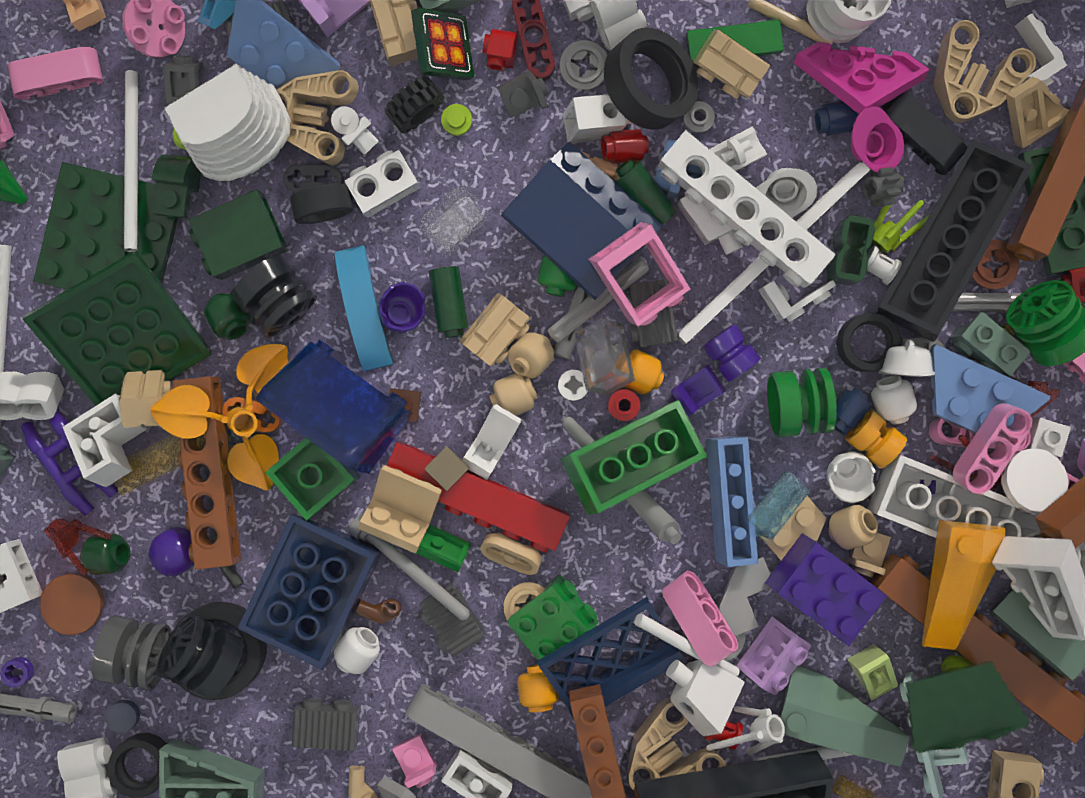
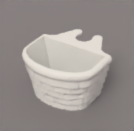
M237 64L165 107L175 131L178 133L181 142L198 170L203 173L204 177L216 181H231L256 172L276 157L290 136L291 120L274 85L268 84L264 79L261 80L257 75L254 76L244 68L241 69Z

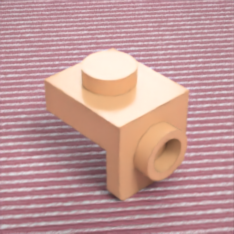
M63 0L66 4L71 23L78 31L96 25L100 20L106 18L100 0Z

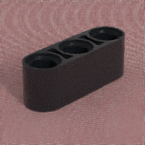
M906 92L893 98L883 109L901 131L904 145L908 143L913 148L911 151L928 166L932 164L936 168L935 172L940 175H946L967 150V145L960 137Z

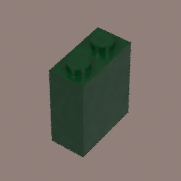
M257 189L188 219L192 228L189 230L190 237L195 246L201 248L204 258L201 259L204 269L208 275H213V277L220 280L260 264L272 256L289 251L265 195Z

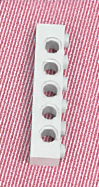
M684 131L660 160L658 167L662 170L660 174L666 181L672 185L678 183L686 190L685 195L690 201L696 205L702 203L711 211L709 215L713 220L722 226L727 224L735 231L734 236L737 240L746 246L750 244L760 251L758 256L769 266L773 267L776 265L784 271L783 277L793 286L799 287L800 285L805 288L811 285L836 255L688 131ZM689 165L698 166L702 171V177L697 179L691 178L686 172V167ZM714 185L722 186L726 191V198H715L711 193V187ZM744 205L750 210L751 217L749 220H742L737 216V206ZM766 225L773 228L775 232L773 241H768L762 237V226ZM787 246H794L798 249V261L795 262L788 259L786 256Z

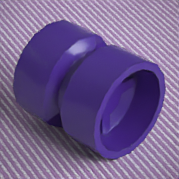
M736 323L702 346L712 360L720 361L718 370L727 382L743 374L761 359L751 344H742L744 334Z

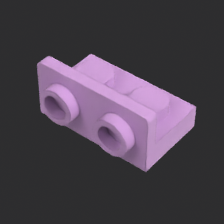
M772 616L736 667L762 689L777 695L779 691L788 685L790 676L796 667L806 660L811 644Z

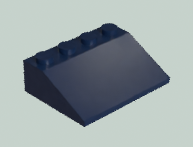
M570 141L544 165L501 214L509 224L594 300L607 287L589 259L640 222L651 224L656 234L663 226ZM643 245L609 270L614 279L619 276L646 245Z
M292 513L237 629L323 670L332 661L334 650L341 637L345 634L382 552L361 539L357 540L352 535L311 520L306 521L303 517Z

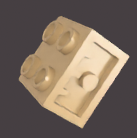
M383 465L372 500L359 522L358 529L416 554L430 525L442 491L428 482L409 476L398 469Z

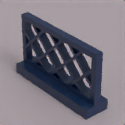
M647 597L537 661L540 669L569 709L573 719L570 695L566 692L568 682L582 683L576 689L600 684L606 707L667 671L673 661H684L679 649L662 639L647 645L650 633L633 623L635 616L648 610L649 618L664 626ZM613 629L622 630L619 641L605 639L607 633ZM630 631L643 632L639 643L626 642ZM586 645L595 646L591 657L578 655L579 650ZM602 647L615 648L612 659L599 658ZM623 650L636 651L634 655L626 660H619ZM559 661L568 662L564 673L551 671L549 667ZM575 663L588 665L585 675L571 674ZM596 666L609 667L607 671L597 677L592 676Z

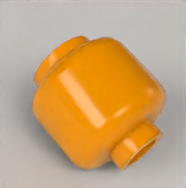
M639 349L633 350L630 353H624L615 371L621 386L640 395H646L653 389L657 390L664 379V373L661 372V361Z
M538 664L526 666L527 672L522 673L517 678L520 704L527 707L528 712H543L553 709V704L559 700L558 693Z

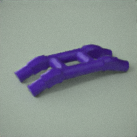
M57 407L54 417L50 418L49 422L60 438L50 446H46L32 422L22 424L21 430L25 436L24 440L32 454L36 455L60 488L64 498L86 516L94 507L84 498V495L75 484H72V482L82 476L78 463L64 473L54 457L67 448L74 455L63 429V426L68 424V422L62 415L59 407ZM92 482L109 498L119 491L113 483L104 487Z

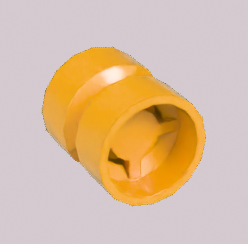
M869 410L856 429L849 431L845 441L860 452L865 450L866 457L878 468L882 469L900 454L906 445L907 437L894 427L887 428L886 420L874 410Z

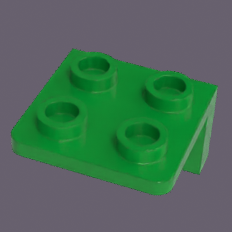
M561 574L552 579L542 593L508 619L509 626L537 660L542 659L593 629L599 622L594 609L589 604H584L577 595V590L573 583L567 579L565 580Z

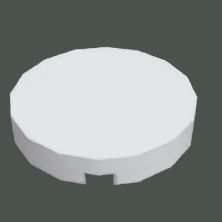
M1031 448L1015 453L1005 467L1001 478L1005 495L1012 504L1031 513L1044 511L1068 490V476L1065 467L1056 456L1042 449Z

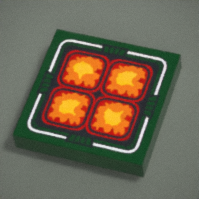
M419 7L412 10L413 31L415 34L420 75L459 80L474 78L466 16Z

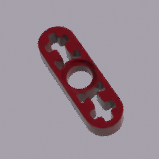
M512 0L513 13L527 70L531 71L537 79L541 77L543 81L548 80L555 71V60L540 0H528L529 3H534L531 6L532 20L528 21L526 20L524 8H518L522 5V0ZM536 28L542 32L543 37L538 43L532 44L525 39V33L529 29ZM541 50L543 62H549L550 64L546 66L543 73H540L538 68L533 69L532 67L537 64L535 51Z

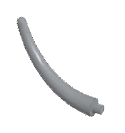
M572 417L563 419V427L581 448L595 441ZM645 490L626 499L660 541H670L672 544L679 542L681 539V534L678 532L680 528L679 523Z

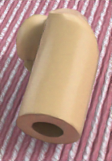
M352 765L349 767L348 794L350 798H378L375 791L364 782V766Z

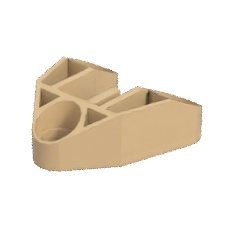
M969 20L957 22L947 31L941 42L934 80L935 92L945 115L953 122L964 123L987 114L1000 106L1007 99L1006 93L1019 86L1035 69L1036 57L1029 49L1020 48L1007 55L988 79L980 95L978 92L989 72L986 69V65L982 63L978 65L973 62L962 84H958L979 39V29L976 24ZM957 29H964L970 35L968 44L963 45L956 41L955 31ZM1013 57H1020L1025 61L1026 69L1024 72L1019 73L1012 68L1011 62ZM956 100L965 105L968 111L967 115H961L956 112L954 106Z
M338 70L296 77L278 88L276 91L281 100L285 101L291 120L290 136L287 141L330 166L338 164L345 152L343 141L329 132L300 125L305 123L324 127V124L328 123L329 120L327 116L328 109L305 105V103L310 102L335 107V105H349L358 94L359 85L357 80L349 73ZM349 81L348 90L344 94H340L344 83ZM334 142V152L326 156L329 145Z
M670 697L663 699L653 709L633 735L626 770L627 780L633 790L635 786L633 774L638 769H646L650 772L649 779H657L702 771V764L707 758L717 759L718 768L725 767L722 757L715 750L708 751L706 748L691 753L687 757L684 756L675 762L684 754L671 737L688 724V720L684 715L676 722H670L666 719L667 710L674 706Z

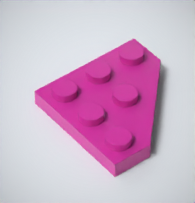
M817 42L797 53L794 62L795 65L858 114L870 106L880 107L926 79L930 70L906 52L893 51L891 56L875 54V48L849 46L848 50L832 49L831 43Z

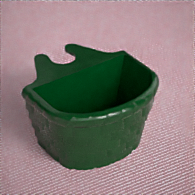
M991 661L970 664L905 682L908 691L906 696L909 702L907 706L910 712L908 717L913 736L911 745L918 753L933 750L959 749L965 747V744L982 739L987 741L999 739L1014 730L1025 728L1029 725V718L1023 714L1020 704L1015 701L1013 693L1008 690L1006 682L1002 681L1000 673L996 671Z

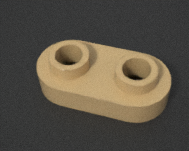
M499 532L487 534L480 547L482 554L488 559L526 575L536 574L542 562V557L537 549L509 539Z

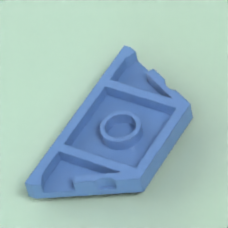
M236 0L227 56L246 71L251 72L254 76L257 75L261 80L264 79L268 84H273L277 90L296 77L338 71L341 68L340 63L262 0Z
M935 344L930 348V354L933 357V371L935 372V375L931 376V387L934 390V398L932 399L933 415L973 434L977 433L990 411L996 405L1007 403L1023 409L1031 415L1049 401L1051 397ZM1014 414L1007 418V427L1013 423Z

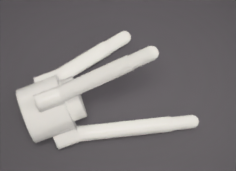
M735 706V712L758 717L751 724V733L709 744L706 746V749L712 751L757 740L760 743L747 750V754L752 755L773 744L782 743L785 727L781 718L777 715H772L769 708L759 710Z

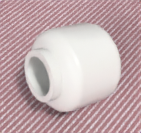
M889 376L880 379L871 392L875 412L886 421H890L891 424H901L908 421L909 416L917 409V402L911 383L900 376Z
M366 627L347 630L333 653L338 668L345 673L362 674L379 655L378 637Z

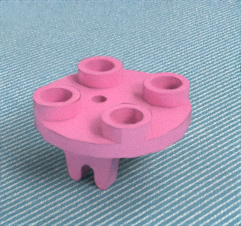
M130 0L126 4L122 15L123 29L128 41L137 51L148 57L156 58L172 55L179 51L185 38V14L180 6L174 4L171 0Z

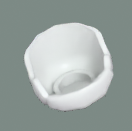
M851 451L839 454L833 459L827 468L826 478L830 489L841 501L856 503L864 501L875 490L873 478L876 471L866 456L862 453Z

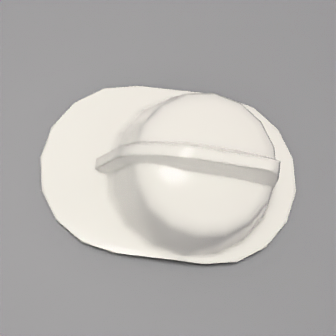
M778 169L771 173L766 181L756 187L757 190L791 218L812 205L817 195V185L814 178L808 172L800 169ZM744 206L749 220L751 217L750 210ZM766 225L761 227V230L773 229Z
M907 340L904 346L889 348L883 368L879 370L880 374L891 376L924 377L935 375L932 368L930 351L914 346L912 340Z

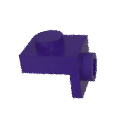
M707 365L679 383L671 390V393L673 394V401L679 400L686 415L690 416L726 390L710 366Z

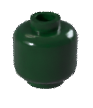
M231 293L216 294L209 299L204 309V319L218 338L228 340L240 338L249 329L251 314L244 313L230 297Z
M112 533L93 535L87 538L80 552V560L84 568L92 575L118 573L124 569L131 556L129 544L119 534Z

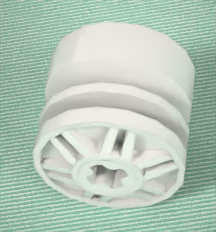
M808 0L806 10L809 23L817 34L825 40L833 41L834 43H844L858 37L872 23L885 14L892 0Z

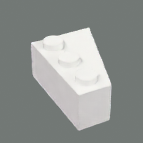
M1004 536L992 561L995 568L1005 571L1012 580L1010 586L1016 593L1022 592L1031 603L1029 609L1053 637L1085 641V575L1072 540Z

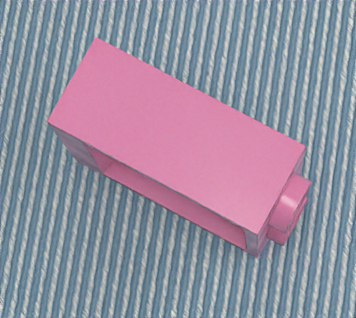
M640 222L589 259L627 320L638 327L653 322L658 317V312L666 306L672 307L678 304L684 298L683 294L690 290V287L651 224ZM643 245H646L669 284L636 308H633L609 270Z

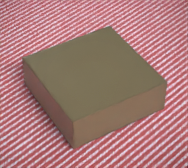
M446 446L424 469L447 491L470 467Z

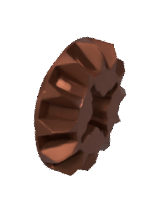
M992 240L971 278V280L981 285V288L993 290L1004 288L1016 278L1019 271V258L1014 255L1015 252L1006 249L1008 243L1001 240ZM991 257H993L995 262L1004 263V265L994 270V274L990 268L982 267L983 264L990 261Z

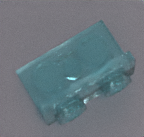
M785 471L748 517V520L755 526L756 534L773 540L811 490L791 472Z

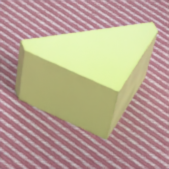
M875 644L847 659L871 701L898 686L890 658Z

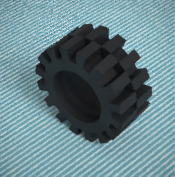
M424 75L422 78H416L414 82L410 81L407 83V87H402L399 90L400 93L395 94L391 98L392 101L387 103L384 111L401 133H408L411 129H416L420 123L423 124L428 117L430 118L434 115L433 112L438 111L445 97L431 79Z

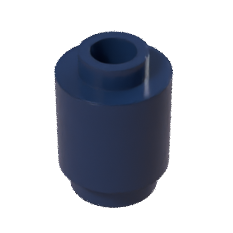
M843 101L823 104L822 108L815 110L816 130L818 134L825 133L827 136L852 132L853 125L859 114Z
M853 388L852 391L845 389L836 400V423L834 429L843 435H847L850 430L854 431L871 408V405L867 402L870 399L869 396L857 388Z

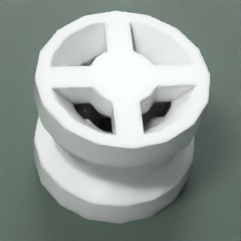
M579 370L566 371L559 379V392L568 400H579L589 390L588 378Z

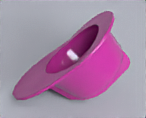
M870 106L864 109L857 116L851 134L852 155L858 162H864L869 169L876 173L881 168L893 167L894 170L904 154L903 135L880 107Z

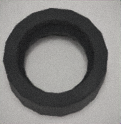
M340 183L309 187L292 194L289 198L294 221L298 224L322 223L351 214L354 210L348 186Z
M870 312L854 316L846 321L838 332L836 346L838 355L845 365L855 371L867 373L882 369L889 348L901 346L902 341L899 329L891 319L883 314ZM866 324L875 325L880 328L885 334L887 341L886 349L882 356L873 361H864L856 357L850 345L851 336L854 331Z
M137 733L124 740L111 753L107 764L108 777L112 786L121 794L131 798H142L154 793L159 788V750L167 743L160 736L151 733ZM142 748L154 756L157 763V774L152 780L139 782L128 775L124 767V758L129 750Z

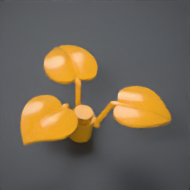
M265 344L249 350L241 357L237 364L236 376L240 382L249 385L246 390L245 407L231 409L227 416L207 412L210 406L207 394L193 385H181L171 389L151 406L150 412L160 427L180 438L191 439L203 435L207 430L206 418L227 423V426L235 434L242 436L244 442L235 444L228 453L227 467L230 473L243 483L268 491L272 487L273 481L265 472L279 461V452L275 442L266 434H256L249 440V437L257 428V418L251 412L253 409L252 391L254 389L259 395L272 396L284 389L288 382L290 371L288 348L282 344Z

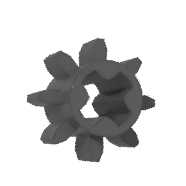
M893 167L881 168L878 173L870 170L871 177L866 178L863 183V193L866 199L873 201V206L896 204L895 197L901 195L904 189L901 175L893 173Z

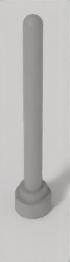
M364 513L354 519L348 528V532L357 540L362 539L364 542L368 540L460 620L469 618L470 612L464 605L390 542L358 529L359 522Z

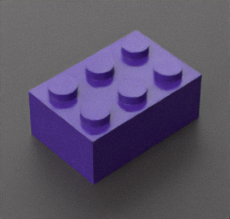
M803 533L765 581V584L847 646H850L887 597V595Z

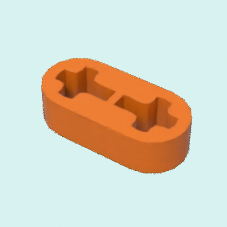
M233 397L228 399L223 406V416H227L232 407L238 406L239 403H241V407H245L246 398ZM252 400L253 409L251 412L256 417L257 413L268 414L270 410L271 416L275 418V422L269 423L267 427L265 426L266 421L257 418L256 431L267 433L277 431L284 421L282 411L274 405Z

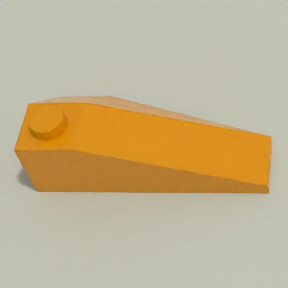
M939 520L922 645L924 647L956 650L996 571L992 561L1005 536L1006 528Z

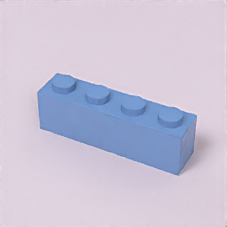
M726 436L706 438L716 562L726 567L758 564L748 437Z

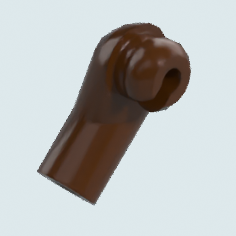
M392 598L376 605L360 599L354 614L375 623L383 624L399 616L401 604Z

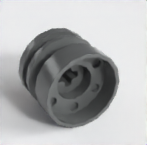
M117 615L110 617L104 624L94 648L92 658V675L94 680L119 685L125 680L128 687L136 688L139 686L142 690L152 691L162 678L158 676L156 670L161 652L171 635L170 627L161 623L155 625L150 621H146L139 626V622L134 618Z

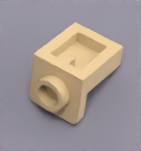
M876 532L875 538L870 544L851 549L848 562L856 566L854 571L869 577H873L874 572L884 575L886 569L881 566L891 537Z

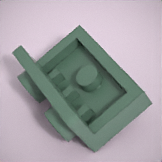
M983 312L978 313L968 326L956 328L949 337L956 343L954 348L960 354L968 358L972 356L981 365L1005 376H1011L1030 354V351Z

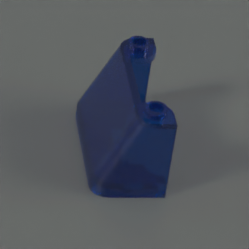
M319 339L317 343L310 341L261 388L255 399L346 467L357 472L370 474L411 416L412 412L405 408L408 402L394 392H391L388 396L340 363L332 355L334 349Z

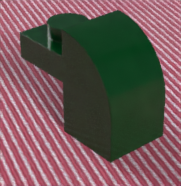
M162 154L157 159L152 173V180L156 182L153 214L188 219L191 192H199L201 172L191 157Z

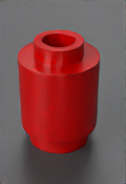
M640 129L614 131L601 138L603 160L611 161L612 164L624 163L629 159L632 162L642 161L644 154H647L649 151L648 137L643 135Z
M626 389L618 390L610 395L607 401V409L613 418L620 421H629L638 414L640 401L634 392ZM622 399H627L630 402V408L625 412L621 411L618 407Z

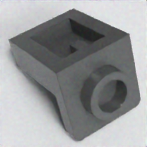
M175 55L173 60L163 64L166 103H173L200 86L198 71L203 68L202 61H193V57L190 55Z
M531 71L497 86V90L510 118L537 105L542 109L548 107L545 96L549 95L543 79L541 77L537 79Z

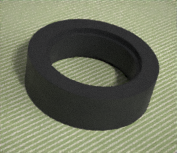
M654 28L637 29L618 43L606 58L604 81L609 97L617 110L633 124L649 130L662 129L689 112L695 104L698 95V78L694 64L682 45L669 34ZM633 54H643L654 60L662 68L671 88V99L668 105L653 102L639 89L631 71Z
M213 602L203 605L187 614L175 626L176 628L190 614H196L202 617L203 621H219L231 625L240 633L244 640L246 658L242 669L238 674L232 676L225 688L217 696L206 700H222L238 694L258 676L266 660L267 643L237 629L246 609L234 603ZM186 683L180 685L185 691H187L191 695L201 699H205L187 690Z

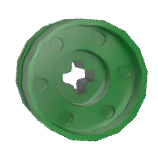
M1053 280L1035 285L1020 294L1009 306L1006 313L1007 323L1014 330L1015 335L1022 341L1023 346L1030 351L1029 355L1037 364L1044 366L1062 365L1085 353V308L1082 307L1081 300L1076 296L1072 286L1065 281Z
M826 367L815 368L814 372L811 369L802 370L799 383L793 371L769 373L767 379V400L770 424L775 437L799 436L802 421L808 434H817L818 430L821 433L833 432L836 423V395L830 372Z

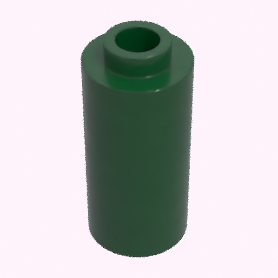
M629 159L615 170L618 175L614 181L663 225L673 217L677 211L640 160L632 162Z
M442 267L428 271L438 333H445V338L463 336V330L468 329L469 326L459 267Z

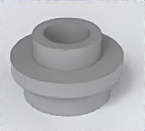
M702 101L695 102L690 111L683 115L685 126L694 133L708 131L715 120V113L712 107ZM702 112L705 120L697 121L694 118V113Z

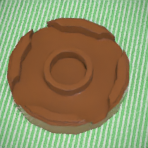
M71 572L56 577L46 585L41 595L40 610L44 621L51 629L60 634L76 635L89 630L98 623L104 608L105 599L101 587L93 578Z

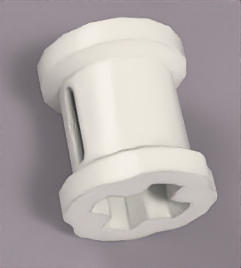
M873 246L867 253V271L882 279V283L888 285L898 273L902 262L887 257L879 252L877 246Z

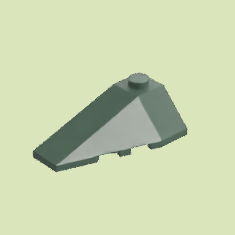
M797 666L791 674L779 714L785 727V735L898 767L902 766L910 739L907 733L878 712L866 706L850 692L848 693L825 674L801 666Z

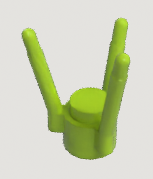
M919 200L896 224L889 220L885 224L882 223L891 205L883 206L874 222L872 244L877 246L881 252L888 254L890 250L894 252L902 242L922 229L930 215L900 235L902 233L901 228L924 205V201Z

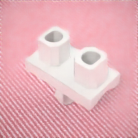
M346 106L339 107L333 112L331 117L332 126L335 131L344 134L340 139L346 146L353 143L363 154H366L378 142L376 137L367 129L371 122L365 116L359 120L357 113L352 108Z
M753 126L709 149L735 171L767 155L756 136Z

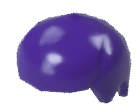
M401 282L391 285L383 293L379 301L378 310L381 322L390 331L398 333L415 330L425 317L426 298L424 294L413 284Z
M174 527L158 534L152 540L148 555L152 566L161 575L167 577L179 576L194 566V562L189 557V545L192 543L191 532L185 528Z

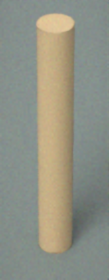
M750 0L747 5L773 20L780 19L781 24L816 42L831 43V45L833 41L825 40L817 34L810 23L765 0Z

